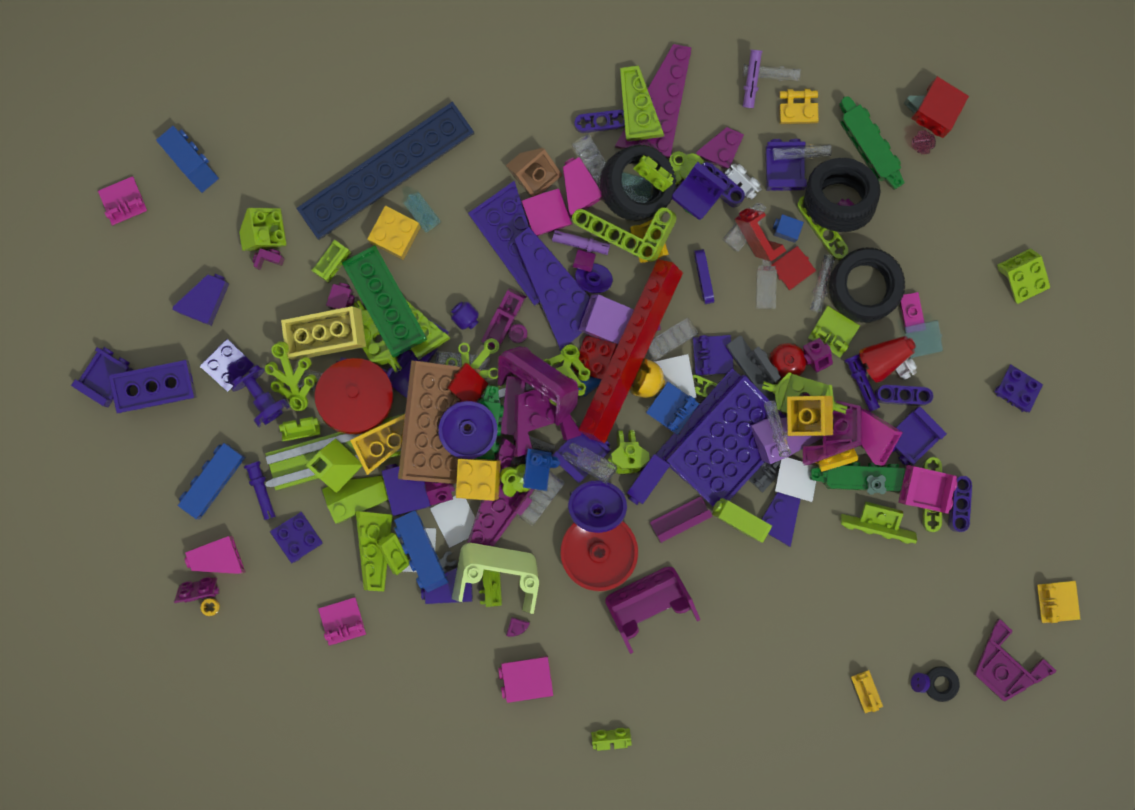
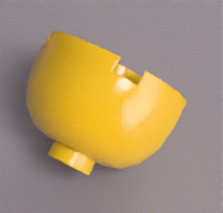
M644 358V362H642L630 392L638 397L648 398L656 395L659 390L663 389L665 379L662 368L657 363Z

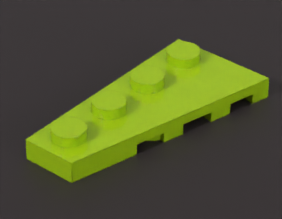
M639 66L620 68L627 142L665 137Z
M407 301L427 338L426 341L411 348L419 360L448 341L450 337Z
M356 511L364 590L384 592L387 562L377 544L380 538L383 536L387 537L391 533L392 515Z

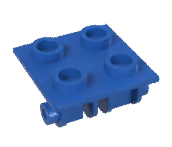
M667 382L646 413L678 435L700 403L695 401L696 399L692 396H688L673 384Z
M528 449L523 488L547 491L549 470L560 465L559 459L551 456V452Z

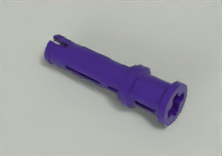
M857 354L844 360L852 373L850 375L851 378L857 382L869 409L868 411L871 412L880 408L867 379V369L863 367L860 355ZM854 361H855V363H856V366H857L858 370H856V368H855V366H854V363H853ZM863 385L866 386L867 391H868V393H869V395H870L871 400H869L868 395H867V393H866V391H865Z
M258 461L243 467L247 469L250 478L249 485L251 484L254 487L264 520L269 519L267 511H269L271 518L276 517L264 484L266 477L262 475L260 469L261 462Z

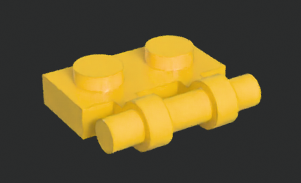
M787 89V91L779 92L780 99H787V104L779 105L780 124H814L819 122L818 103H810V98H818V90L804 89V91H794L793 89ZM804 98V103H794L793 99Z

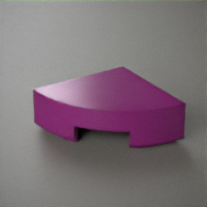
M511 617L506 636L514 637L522 634L527 630L530 622Z

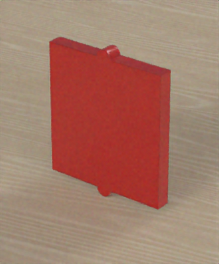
M798 246L771 265L779 276L778 279L782 280L789 291L816 271L808 260L809 257L805 256Z
M464 363L459 372L454 374L455 377L447 389L460 401L476 402L478 398H481V394L488 383L468 363Z

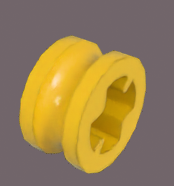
M210 598L204 600L200 608L204 615L212 616L218 613L220 605L217 600ZM214 603L215 606L213 608L215 610L207 611L206 608L208 607L206 604Z

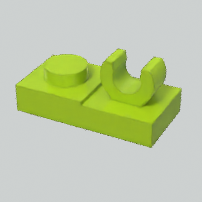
M390 533L387 537L383 536L378 540L377 545L393 574L398 575L410 565V560L405 554L396 534Z
M483 570L482 580L485 589L480 590L479 593L485 594V600L480 601V604H486V607L501 606L500 572Z

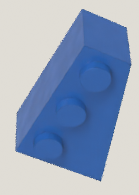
M172 126L157 138L156 141L186 177L203 193L219 178L207 165L209 160L202 153L200 155L197 153L199 150L192 141L188 143L187 139L189 137L182 129L178 131Z

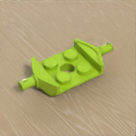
M357 301L358 305L355 302L353 305L361 309L366 342V347H363V350L367 357L378 366L389 363L394 372H398L397 368L399 370L402 369L397 361L398 356L392 357L384 340L379 343L374 341L375 337L380 333L361 301Z
M788 373L779 384L774 385L764 381L763 385L765 386H762V389L775 394L777 410L786 413L787 397L800 396L802 393H808L810 396H832L833 411L845 414L848 407L834 402L832 385Z

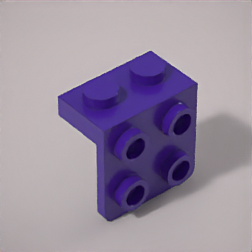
M697 162L689 175L673 193L672 199L697 219L701 220L728 185L721 178L710 172L706 166Z

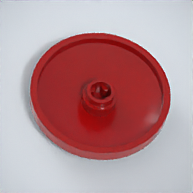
M359 358L345 359L333 364L321 375L315 389V404L323 421L332 429L345 434H361L376 428L386 419L393 404V389L389 377L377 364Z
M623 521L616 528L602 533L586 531L573 523L563 537L561 544L563 567L568 576L585 589L592 591L614 589L631 576L637 564V541L631 529Z

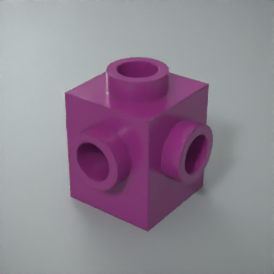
M820 338L803 346L804 357L807 361L806 365L810 364L816 373L833 365L831 349Z
M424 481L430 505L453 500L454 484Z

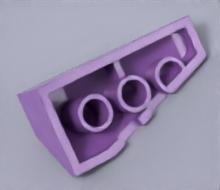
M787 417L767 418L750 425L761 459L769 464L787 458L803 449L804 446H809L823 438V436H788Z

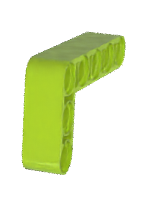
M668 208L659 209L642 239L583 209L576 210L572 216V220L577 226L647 261H654L658 258L677 219L675 212ZM665 213L670 214V218L667 222H663L662 217ZM585 214L586 221L584 223H581L580 217L581 215ZM602 222L603 228L597 232L596 225ZM618 230L619 237L613 240L612 234ZM660 230L661 237L655 240L654 233ZM635 239L636 244L630 249L629 241ZM651 247L652 254L646 257L645 250Z

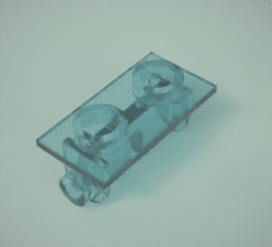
M419 192L415 195L413 193L407 197L408 200L403 203L426 233L441 222Z

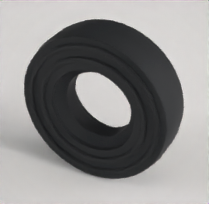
M938 666L932 668L926 674L930 679V687L926 691L930 698L939 702H946L957 695L960 682L957 674L952 669ZM941 676L946 677L949 681L948 689L943 692L938 691L934 685L935 680Z

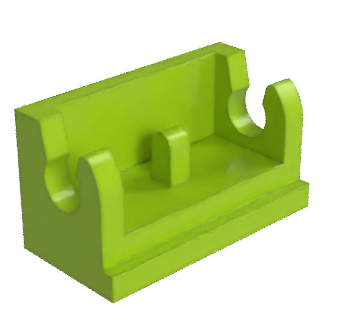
M334 240L311 271L329 283L341 268L342 262L346 261L351 254L350 250Z

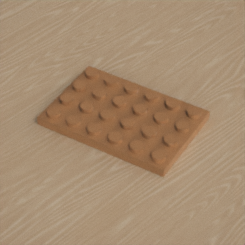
M411 361L398 479L457 484L459 458L450 454L443 447L439 438L438 427L443 413L453 404L461 402L447 389L455 377L454 374L458 373L461 367ZM474 369L480 375V369ZM466 424L464 426L465 430H469L471 428L470 424Z

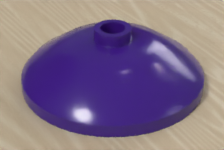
M461 401L453 404L443 413L438 427L439 438L443 447L450 454L462 459L477 458L488 452L495 443L497 437L496 419L485 405L475 401ZM466 424L471 425V428L469 430L464 429V426Z
M589 481L578 486L572 492L569 498L568 510L571 519L577 526L589 532L602 533L610 531L621 524L627 512V501L622 491L615 485L605 481Z

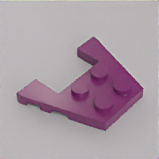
M536 389L515 395V457L525 455L528 449H532L528 435L529 431L555 423L557 406L551 404L549 398ZM569 414L560 424L563 440H569L582 435Z
M803 393V396H810L807 393ZM842 401L836 402L848 406L846 413L833 411V435L823 436V445L803 447L804 466L862 445L861 406Z
M998 619L974 675L1005 702L1031 685L1037 684L1045 677L1054 674L1057 670L1046 660L1041 659L1030 672L1026 671L1000 647L1013 631L1003 621Z

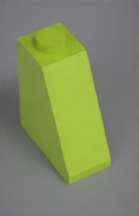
M721 498L713 507V516L747 537L761 543L764 542L772 528V525L726 499Z

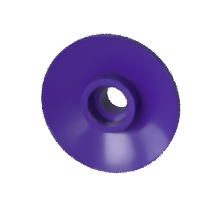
M596 263L593 264L591 272L577 269L575 273V281L578 286L591 293L605 292L611 287L613 282L610 271Z

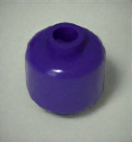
M460 301L450 311L452 313L451 320L461 330L467 328L471 330L478 323L479 312L469 302L463 303Z

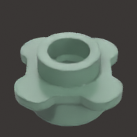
M870 475L867 477L868 494L886 493L885 476L873 477Z

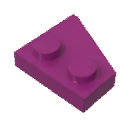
M726 127L700 148L696 154L702 159L728 170L744 134Z

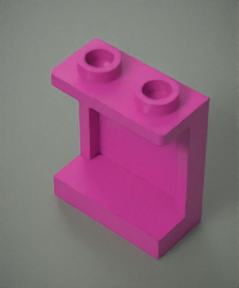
M906 465L898 503L948 514L953 506L952 497L953 492L957 488V476Z
M548 656L507 663L503 662L501 663L502 667L498 668L499 677L504 679L505 686L501 687L502 698H506L507 703L553 696Z

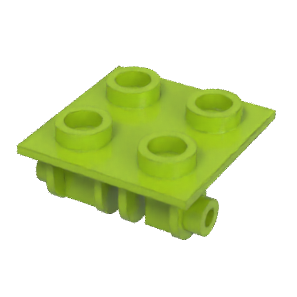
M827 306L808 338L812 341L820 338L824 344L827 343L834 355L841 358L860 325Z

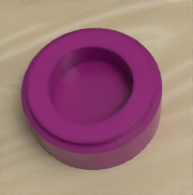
M515 324L510 327L508 335L512 342L520 344L526 340L528 333L523 325Z

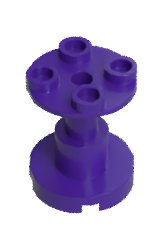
M256 365L249 370V374L245 377H237L232 382L234 385L231 390L235 392L247 387L255 399L253 404L260 412L254 419L255 424L260 428L262 422L267 425L282 415V409L284 407L288 409L290 404L286 399L276 402L269 392L264 393L256 379L264 373L265 369Z

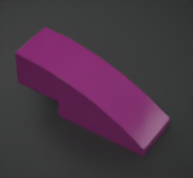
M511 288L507 290L481 342L485 343L486 340L493 338L499 342L500 348L526 299L525 295ZM490 342L488 344L489 346L495 348V344L493 342Z

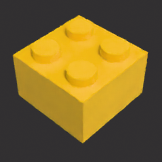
M385 206L368 237V241L376 245V247L404 260L421 226L415 220Z
M832 396L787 397L788 436L833 435Z
M459 458L456 498L491 501L499 499L501 460Z

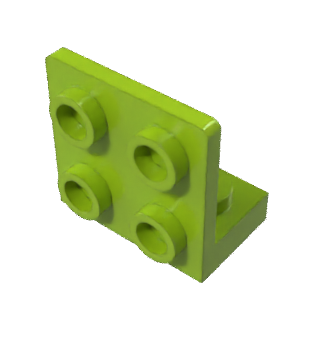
M1031 248L997 265L999 272L1008 277L1012 294L1017 304L1050 288L1042 256Z

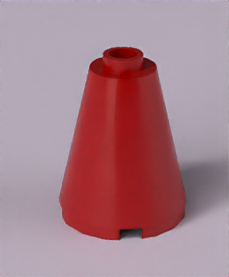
M903 336L864 347L859 351L862 363H866L869 368L866 371L870 377L878 383L887 378L915 353L914 348H916V345L911 337Z

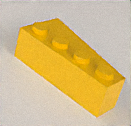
M405 414L350 440L367 475L402 447Z

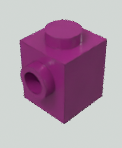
M340 282L338 285L333 284L326 306L333 310L352 306L355 300L354 292L349 289L350 286Z

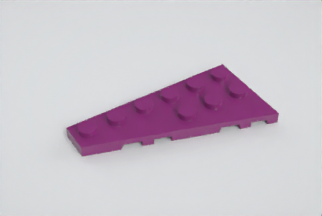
M673 44L648 87L650 98L665 137L627 142L624 129L615 148L625 149L634 145H646L659 150L666 158H670L692 47Z
M504 437L495 459L501 460L500 473L506 467L516 468L521 464H526L527 454L515 457L514 449H516V446ZM500 480L499 499L495 501L481 500L467 543L494 546L517 514L510 506L520 493L529 497L534 489H530L527 492L516 491L512 497L504 494L502 490L503 483Z

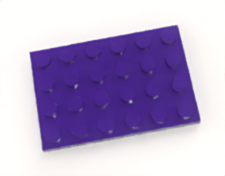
M742 375L664 460L714 507L715 503L721 498L730 501L764 463L750 425L767 418H785V416L777 410L772 402L745 375Z

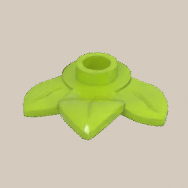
M681 151L674 152L670 156L669 162L675 172V184H679L682 179L685 180L697 162L702 165L704 163L703 159L694 153L686 155ZM681 158L682 163H677L675 159Z
M521 464L516 468L506 467L501 471L500 480L503 483L502 490L505 495L512 497L516 491L527 492L530 490L529 488H523L526 464Z

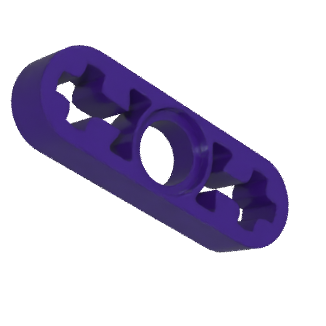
M624 110L580 114L575 119V129L580 133L625 128L624 120L623 123L615 120L612 122L613 125H610L609 117L612 115V119H617L618 115H622V118H624ZM598 117H605L607 124L599 126L596 120ZM590 118H593L594 127H591V123L586 124L585 128H582L581 125H578V123H580L582 119H584L585 122H591Z
M704 249L695 250L694 257L704 304L714 303V294Z

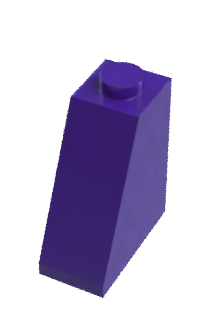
M214 274V276L207 275L178 301L172 310L212 326L229 284L224 281V277L218 274Z
M654 454L626 493L629 495L628 500L636 505L638 503L643 504L670 464Z
M457 568L445 574L449 583L430 592H427L424 588L421 589V598L425 600V604L459 602L452 599ZM465 583L462 602H472V583Z

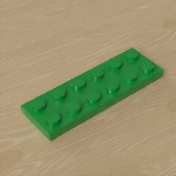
M376 245L342 262L393 358L427 340Z

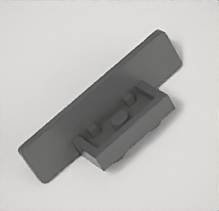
M742 336L737 337L727 344L726 348L747 378L775 405V394L762 389V386H765L763 385L764 381L775 385L774 382L781 378L777 368L771 364L766 352L759 346L751 350Z

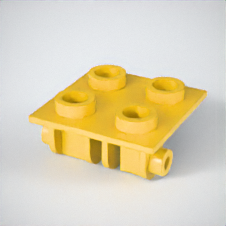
M1076 581L1037 584L1042 623L1080 620Z

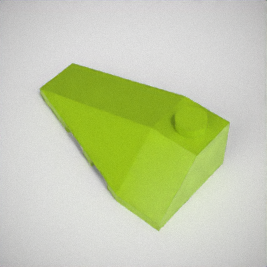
M383 476L349 480L338 493L329 486L322 489L327 507L335 524H340L356 516V511L365 512L389 500Z

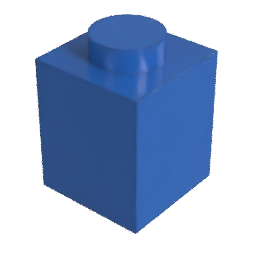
M782 214L780 219L776 218L772 228L775 230L774 236L795 243L798 240L804 222Z

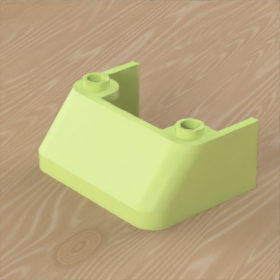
M466 543L462 546L452 594L453 600L462 602L465 583L474 584L479 582L483 576V570L520 575L519 586L525 592L522 611L534 614L539 578L537 562L533 554L476 543Z

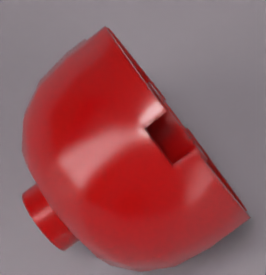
M792 343L778 345L769 354L768 358L771 364L777 368L781 377L779 380H782L788 373L801 376L805 371L807 363L804 351Z

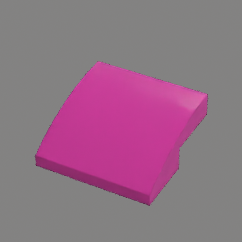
M560 189L545 192L522 201L532 231L537 237L572 225Z

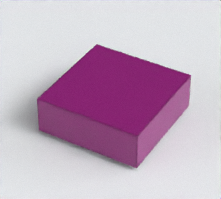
M577 250L573 267L591 272L596 254Z
M520 493L510 508L521 516L533 500Z

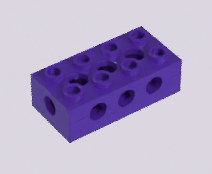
M189 360L109 375L116 413L197 398ZM171 377L177 381L174 388L168 385V380ZM152 381L156 382L157 384V390L155 392H152L149 389V384ZM133 385L138 388V393L135 396L130 393V388Z

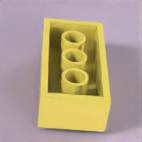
M353 306L281 320L283 339L289 346L287 355L292 360L366 347L361 309Z

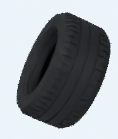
M634 145L617 152L607 160L600 175V191L602 192L601 195L603 200H605V204L614 214L630 221H640L655 216L659 209L666 208L670 204L672 195L676 190V176L674 175L675 172L671 163L662 152L646 145ZM643 155L649 156L658 164L655 168L657 171L662 167L671 173V177L674 178L673 184L664 192L654 186L653 194L646 203L636 202L629 198L621 183L625 167L631 163L638 164Z
M850 158L829 159L815 167L809 176L804 196L805 208L812 220L825 229L835 232L855 231L864 227L874 216L881 193L880 184L873 171L857 160ZM833 184L846 185L856 190L862 200L855 205L840 206L828 200L822 190Z
M872 247L856 249L844 256L833 269L829 279V294L836 309L847 318L861 323L877 321L889 315L897 308L905 292V276L900 264L897 263L898 261L890 254H887L886 251ZM871 266L883 275L886 282V294L880 303L863 305L855 301L849 294L847 279L853 268Z

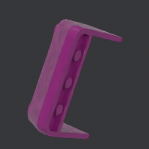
M519 346L506 350L498 357V385L502 386L507 380V376L515 374L557 403L555 419L557 426L576 408L579 392L577 382L534 355L527 347Z
M664 567L609 594L605 599V603L630 654L634 652L628 640L638 634L639 627L637 623L672 607L675 613L679 614L691 610L697 621L701 620L692 598L673 567Z

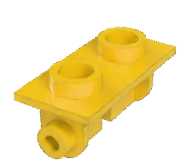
M869 670L851 676L865 714L871 711L876 712L879 708L883 707Z

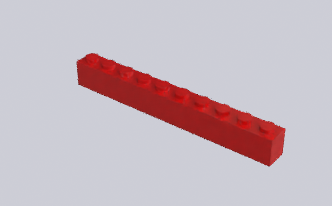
M660 259L656 261L579 428V431L589 439L605 444L683 275V272L673 262Z

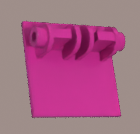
M133 176L98 191L106 210L105 215L110 219L112 226L147 211Z
M356 597L318 608L325 630L324 636L329 646L366 635Z

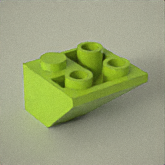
M248 208L246 210L239 231L242 251H259L260 248L266 250L286 246L281 208Z
M335 438L321 449L306 466L320 480L338 493L359 471L362 464Z

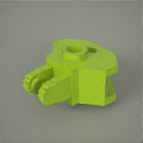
M622 430L617 431L616 450L607 459L608 467L617 474L638 473L650 460L649 452L640 447L639 443L636 442L634 430H629V442H624Z

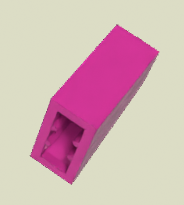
M573 157L564 163L565 166H563L570 218H572L576 210H586L603 199L602 192L580 157L576 159Z
M862 409V446L874 464L884 466L903 432L870 411Z
M227 536L185 552V563L192 571L234 574L246 572L233 536Z

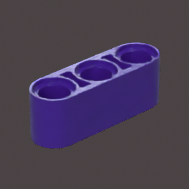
M703 163V166H706L710 172L721 178L728 185L719 198L731 207L740 206L745 198L742 188L713 164ZM737 193L740 196V200H732L731 194Z
M883 385L877 388L874 393L877 402L882 404L924 406L933 400V392L926 387ZM882 389L888 391L889 396L887 399L881 397L880 392ZM902 390L908 394L907 400L900 398L899 394ZM920 392H924L927 395L925 402L919 399Z
M959 476L956 479L957 484L959 480H963L965 488L960 490L957 485L956 490L953 492V506L949 510L948 517L949 528L954 532H964L970 526L972 481L966 476ZM958 499H961L964 502V507L962 509H959L956 506V502ZM957 518L963 521V526L960 529L955 525Z

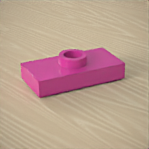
M919 293L903 295L900 307L905 332L911 333L925 330Z

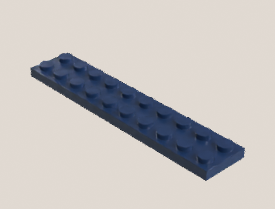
M452 101L296 209L316 238L320 240L475 133Z

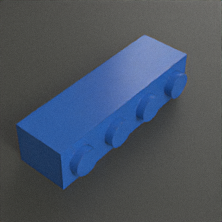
M226 443L219 444L213 452L215 454L211 461L207 460L202 467L203 472L191 481L190 485L192 487L179 498L180 503L178 506L195 519L202 518L246 458Z
M416 510L395 519L396 527H394L398 538L402 537L404 543L401 546L405 554H409L411 558L409 561L413 572L416 571L419 576L416 578L420 589L424 588L427 592H430L449 583Z

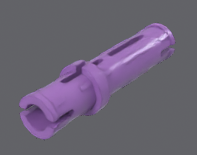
M750 49L746 86L744 85L743 88L745 94L742 107L754 108L756 91L759 89L757 82L762 51Z
M557 230L554 231L555 234L553 235L552 242L585 249L590 253L593 251L608 255L610 243L600 242L592 237L589 239Z

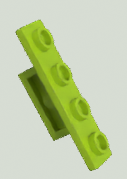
M865 501L860 518L841 514V525L847 529L855 528L867 534L875 533L887 539H899L907 544L917 543L916 532L899 528L903 517L902 510Z

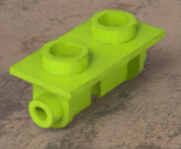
M643 155L639 160L640 162L633 167L640 176L647 179L662 192L673 184L674 178L671 177L672 174L662 167L657 171L655 168L658 164L649 156Z
M314 416L300 419V424L298 425L296 420L284 421L283 424H279L280 432H282V441L320 435V421H318V417L314 418Z
M630 728L591 732L592 746L597 751L610 750V743H614V749L632 746Z

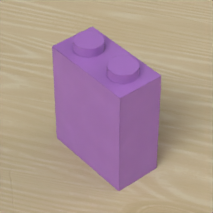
M599 294L591 295L579 331L598 339L618 344L634 309Z

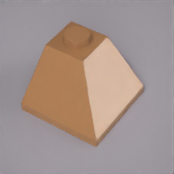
M544 148L520 153L506 165L513 177L531 197L541 194L562 176V173Z

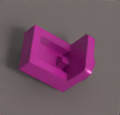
M260 248L259 252H256L253 257V263L256 269L261 270L264 260L282 266L285 259L280 256L281 252L270 249L266 251Z

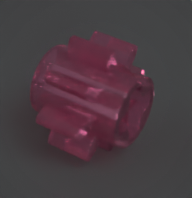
M926 130L918 131V135L913 137L912 146L917 153H921V155L930 154V149L935 148L936 139L933 134H930L931 132Z

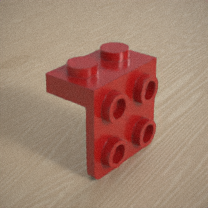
M590 336L584 338L579 351V360L585 368L590 370L591 377L602 380L618 344ZM574 366L573 370L579 373V371Z

